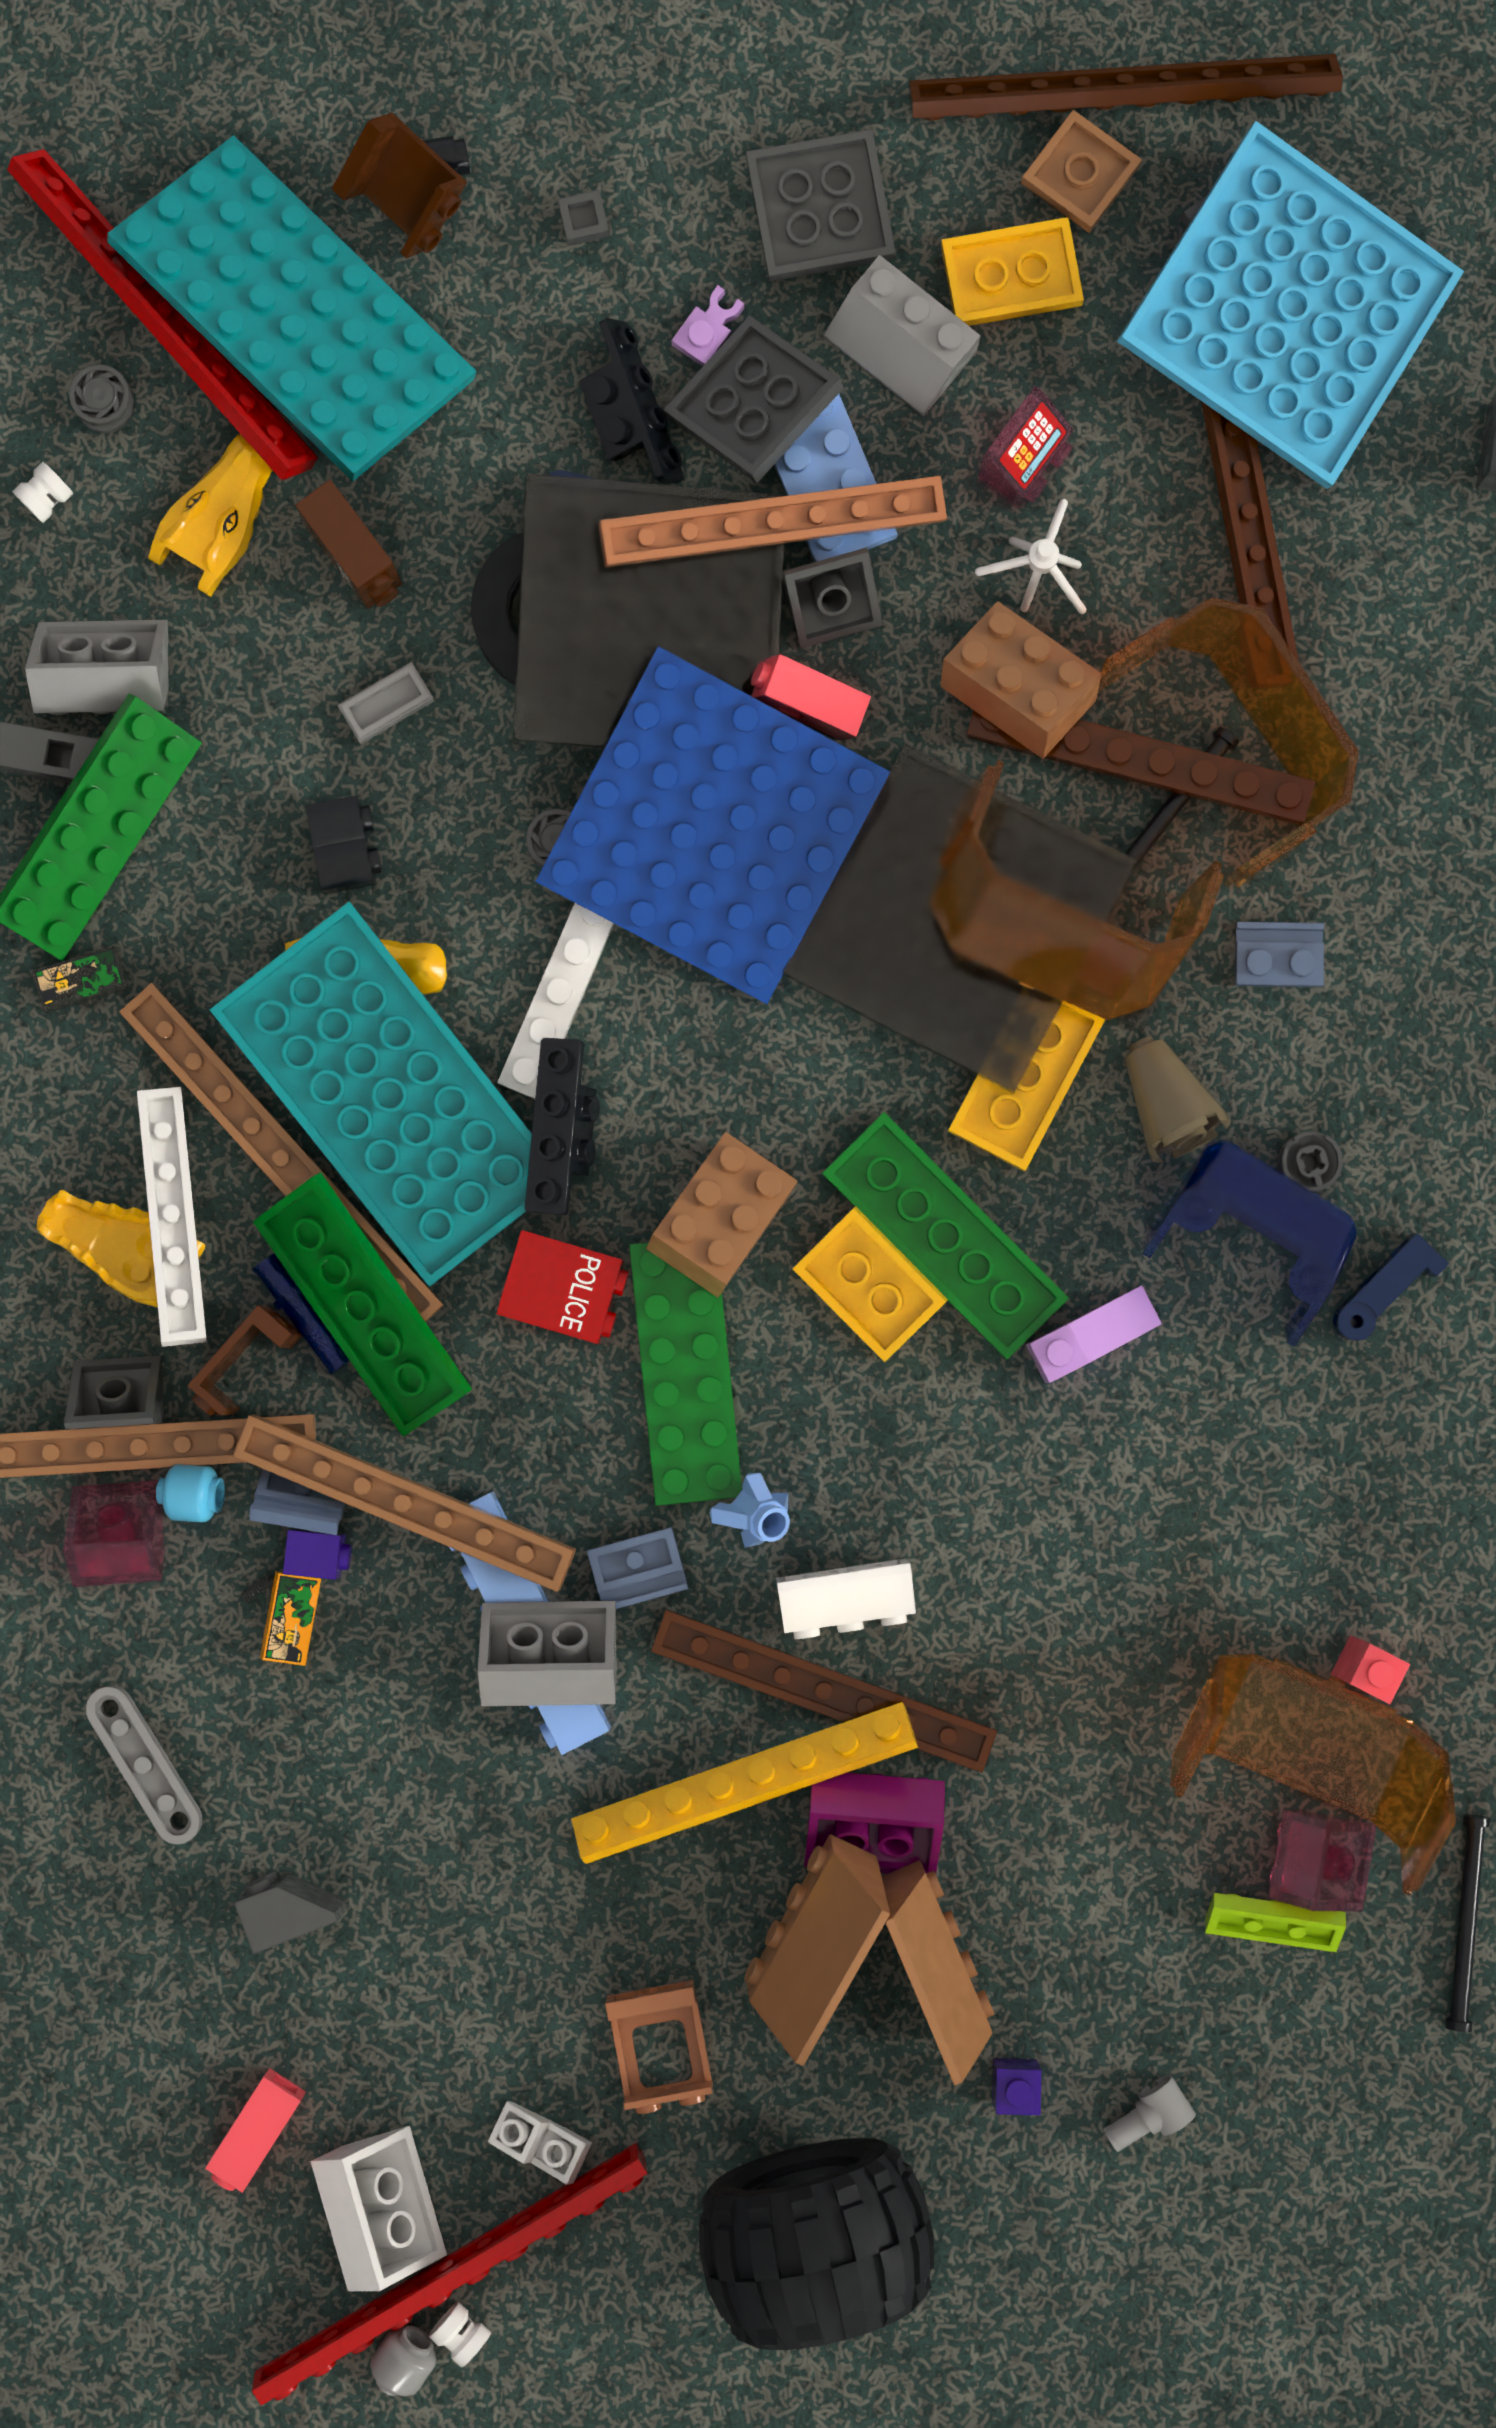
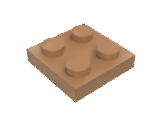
M1072 110L1023 175L1021 184L1090 233L1138 170L1142 159L1075 110Z

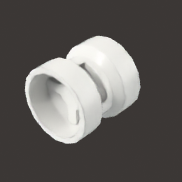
M44 462L34 469L33 478L29 482H21L12 491L42 523L52 515V508L58 502H65L74 494Z
M456 2302L436 2323L428 2337L437 2346H445L451 2351V2359L462 2368L488 2340L491 2331L482 2323H474L468 2317V2310L461 2303Z

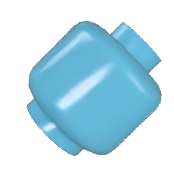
M176 1464L169 1469L166 1477L160 1478L157 1483V1503L163 1504L165 1514L174 1521L207 1522L213 1517L215 1512L221 1511L224 1504V1480L218 1478L217 1473L210 1466Z

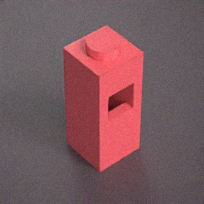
M781 654L761 661L757 665L751 679V685L755 686L751 695L753 698L839 740L857 736L871 696Z
M1350 1635L1331 1675L1391 1704L1410 1664L1368 1642Z
M269 2068L205 2168L212 2173L211 2178L213 2181L226 2190L233 2191L237 2189L243 2193L303 2099L306 2091Z

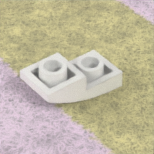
M511 2101L506 2102L488 2140V2143L523 2164L532 2163L566 2185L574 2183L592 2145V2142L566 2127Z

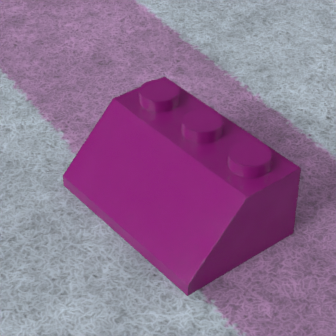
M844 1773L811 1785L804 1867H807L813 1850L817 1846L823 1847L828 1836L831 1834L877 1856L881 1873H891L921 1860L926 1873L933 1870L936 1873L944 1828L945 1781L929 1780L921 1777L904 1778L882 1774Z

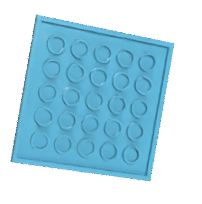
M1255 121L1242 138L1117 342L1328 489L1334 485L1464 271L1266 127Z

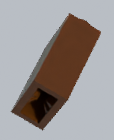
M331 479L295 504L306 528L367 609L375 604L378 607H382L397 596L399 591L396 588L401 586L402 582L394 563Z

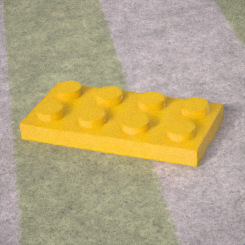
M1029 976L948 1132L1025 1172L1107 1017Z

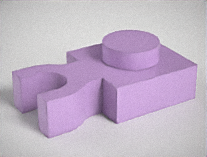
M717 285L710 296L708 310L704 312L696 306L671 340L673 347L702 367L731 336V330L725 327V324L735 320L744 310V303L739 299L736 300L732 308L722 309L718 302L725 295V290Z

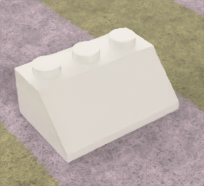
M906 1558L776 1578L784 1633L793 1632L794 1639L820 1636L819 1628L837 1625L838 1633L864 1629L863 1621L880 1619L881 1626L902 1624L907 1622L906 1615L916 1613L911 1566Z
M410 2126L343 2145L310 2161L348 2291H381L447 2255Z

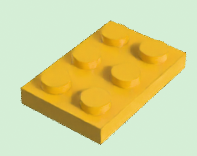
M1068 217L941 240V251L953 314L968 326L1083 305L1084 297Z
M856 1206L793 1268L884 1362L948 1301Z

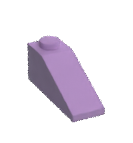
M1141 1285L1025 1345L1044 1382L1051 1383L1156 1328L1162 1323Z

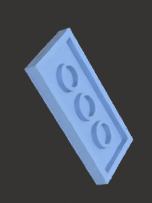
M839 394L774 464L787 496L876 484ZM896 529L805 541L814 562L863 548L869 550L896 539L898 534Z

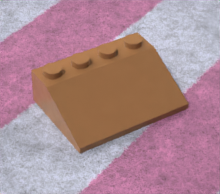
M831 1834L828 1836L823 1847L817 1846L813 1850L807 1864L808 1874L802 1884L796 1883L791 1889L786 1902L787 1911L781 1921L775 1920L772 1923L765 1939V1945H767L760 1959L757 1957L752 1959L744 1977V1981L747 1983L749 2002L794 2062L801 2066H804L890 1915L877 1856Z
M921 1860L881 1876L890 1910V1915L885 1923L955 2086L964 2081L993 2032L987 2018L995 2014L985 1990L976 1993L970 1978L977 1976L978 1973L968 1950L959 1953L954 1938L961 1936L952 1911L942 1913L937 1898L944 1896L936 1873L934 1870L926 1873Z

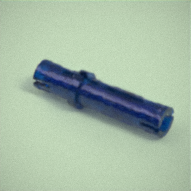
M274 1253L268 1257L269 1259H264L252 1270L276 1300L273 1304L277 1310L283 1309L326 1367L328 1373L332 1375L337 1369L342 1368L350 1361Z

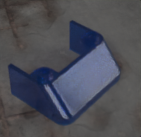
M1227 1140L1212 1141L1203 1148L1144 1240L1143 1255L1151 1258L1173 1222L1189 1231L1203 1232L1210 1229L1217 1222L1223 1211L1299 1257L1290 1271L1289 1284L1294 1295L1301 1299L1302 1303L1285 1328L1287 1343L1295 1347L1331 1293L1353 1247L1357 1235L1354 1220L1347 1212Z

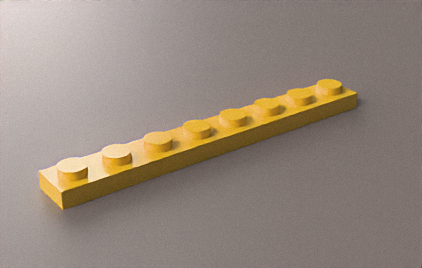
M903 1702L571 1818L580 1858L585 1864L916 1749L918 1745L906 1707Z

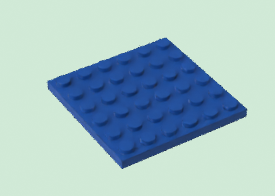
M658 646L535 882L768 1004L891 772Z

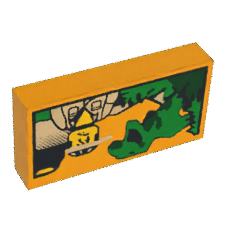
M275 1571L260 1659L306 1666L321 1578L285 1575L283 1572Z

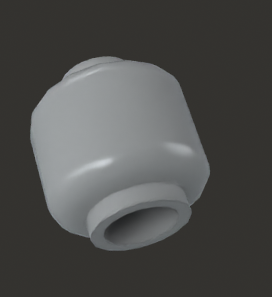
M406 2326L396 2331H390L384 2337L373 2354L370 2363L372 2375L382 2392L391 2396L405 2397L414 2395L422 2387L434 2369L437 2358L433 2341L425 2331L415 2326Z

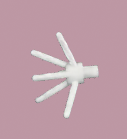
M1066 499L1060 500L1045 539L1030 543L1016 537L1009 538L1010 545L1029 552L1028 555L993 563L975 570L977 576H983L1029 564L1033 573L1020 606L1022 612L1029 610L1041 575L1049 572L1080 614L1086 612V607L1057 567V563L1079 569L1082 566L1080 561L1060 554L1059 548L1054 543L1068 505Z

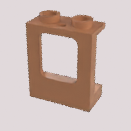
M694 1979L607 1996L605 2006L608 2021H611L624 2092V2110L635 2108L637 2114H646L660 2110L662 2108L661 2103L679 2100V2105L687 2106L705 2101V2095L712 2094L713 2082ZM671 2020L681 2021L685 2029L692 2076L686 2081L655 2087L644 2086L639 2076L632 2037L633 2030L640 2026Z

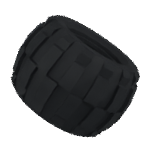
M873 2138L839 2139L804 2145L770 2154L723 2174L715 2180L702 2196L704 2212L700 2215L699 2254L707 2289L720 2317L724 2318L725 2322L730 2325L732 2335L736 2336L737 2340L750 2346L766 2350L803 2349L864 2335L883 2328L911 2313L928 2295V2291L932 2288L930 2270L934 2268V2234L925 2195L912 2167L903 2162L900 2149L887 2142Z

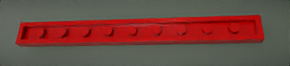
M45 149L13 156L7 171L281 480H285L312 470L318 459L314 452L251 382L107 243V233L114 227Z
M637 2142L579 2176L573 2184L564 2185L256 2370L252 2393L259 2404L262 2406L273 2398L276 2401L284 2399L297 2388L298 2383L312 2375L314 2377L324 2375L334 2367L338 2359L350 2352L358 2354L364 2351L374 2342L375 2337L388 2329L396 2331L404 2327L413 2318V2314L427 2306L429 2308L439 2306L450 2297L453 2290L465 2283L472 2285L479 2282L489 2273L490 2268L503 2260L510 2262L519 2258L526 2252L528 2245L542 2237L545 2239L554 2237L566 2227L568 2221L580 2214L587 2216L602 2207L605 2199L618 2191L625 2193L637 2187L642 2182L643 2176L648 2174L646 2158Z

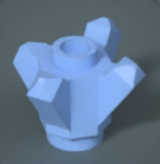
M748 1473L742 1485L743 1490L731 1504L719 1502L710 1509L712 1523L743 1529L741 1536L744 1548L760 1545L765 1541H777L786 1534L790 1525V1519L787 1514L788 1493L771 1494L761 1473Z

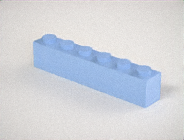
M494 1491L469 1503L508 1520ZM461 1552L466 1562L465 1565L460 1567L462 1574L472 1591L479 1588L485 1603L549 1602L541 1585ZM600 1705L529 1706L530 1709L538 1707L545 1721L539 1725L542 1735L550 1749L557 1746L561 1755L605 1734L611 1728Z

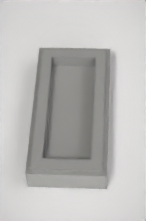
M410 662L337 706L359 743L362 744L435 700L415 666Z

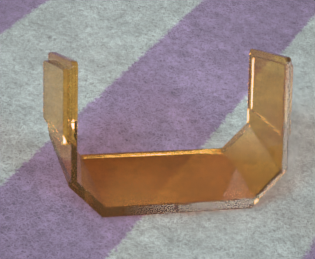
M1212 597L1176 620L1172 616L1108 657L1100 670L1102 674L1098 693L1167 647L1209 656L1287 773L1316 781L1304 824L1302 826L1298 825L1296 830L1238 867L1224 882L1227 888L1234 883L1240 888L1289 856L1317 833L1316 828L1351 802L1359 750L1265 611L1261 608Z
M997 760L993 767L988 765L961 801L938 862L942 869L929 901V905L952 950L1019 980V984L1032 990L1037 988L1105 1020L1151 1006L1195 940L1208 924L1224 874L1220 873L1222 863L1214 861L1180 896L1165 941L1154 945L996 871L978 833L1004 762Z
M1257 1654L1219 1655L1172 1755L1170 1786L1175 1788L1174 1795L1180 1798L1183 1796L1204 1754L1218 1755L1373 1822L1400 1847L1403 1893L1410 1896L1414 1890L1418 1891L1456 1824L1449 1753L1413 1721L1397 1715L1396 1709L1344 1688L1345 1682L1334 1676H1331L1328 1681L1274 1658L1271 1661Z

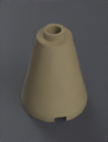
M1149 1036L1129 1047L1131 1053L1125 1058V1063L1147 1151L1152 1162H1164L1160 1154L1170 1151L1174 1159L1181 1157L1218 1137L1215 1128L1221 1123L1226 1129L1230 1126L1231 1120L1225 1110L1164 1040L1154 1041L1153 1037Z

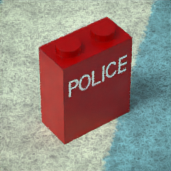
M521 1230L496 1314L600 1344L602 1336L606 1338L611 1336L617 1313L609 1310L614 1294L618 1296L623 1295L629 1271L622 1269L624 1263L622 1259Z

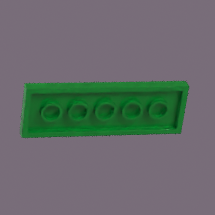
M128 693L0 893V923L63 961L202 742L138 697Z
M885 1112L822 1173L854 1207L856 1206L912 1262L1005 1360H1008L1069 1299Z
M321 1172L311 1177L252 1221L403 1437L472 1390Z
M648 1243L629 1244L655 1505L736 1498L742 1491L722 1294L717 1298L646 1249Z

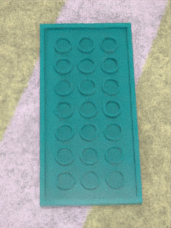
M234 135L107 233V243L352 482L475 379L476 370Z
M350 901L210 1009L222 1027L429 1287L526 1212L525 1198L532 1133Z

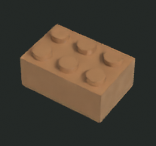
M997 601L943 659L940 687L1044 759L1096 702L1102 673Z
M725 1131L654 1231L646 1249L719 1298L786 1202L798 1181Z

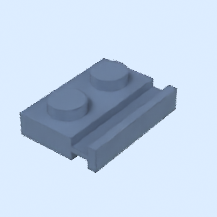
M1235 923V986L1318 988L1324 986V923Z
M263 1469L255 1491L253 1504L250 1506V1520L337 1535L338 1525L342 1519L346 1503Z
M672 1527L587 1550L600 1600L615 1601L616 1609L689 1589Z

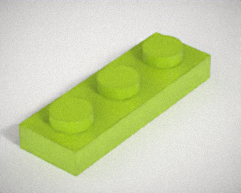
M1213 1893L1205 1919V1933L1330 1952H1337L1346 1929V1912L1329 1910L1320 1906L1309 1907L1288 1904L1279 1900L1268 1901L1247 1898L1237 1894Z

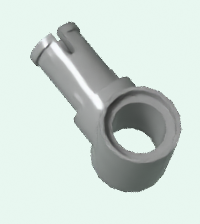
M1165 2075L1157 2079L1158 2085L1152 2089L1149 2085L1145 2087L1138 2095L1140 2101L1135 2103L1136 2108L1104 2128L1106 2136L1117 2152L1149 2132H1152L1153 2135L1161 2132L1162 2135L1168 2136L1181 2130L1194 2119L1196 2113L1172 2075Z

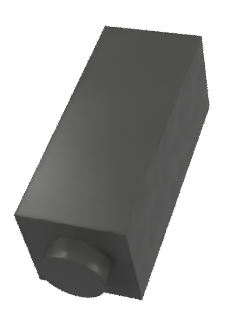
M0 722V772L71 784L99 739Z

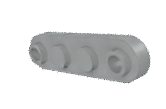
M114 1685L96 1690L89 1697L86 1704L87 1718L160 1837L168 1843L184 1844L190 1841L201 1829V1810L131 1696L123 1688ZM107 1700H114L118 1704L116 1715L111 1716L105 1712L104 1704ZM176 1812H182L187 1816L188 1823L186 1827L179 1828L174 1824L173 1816Z

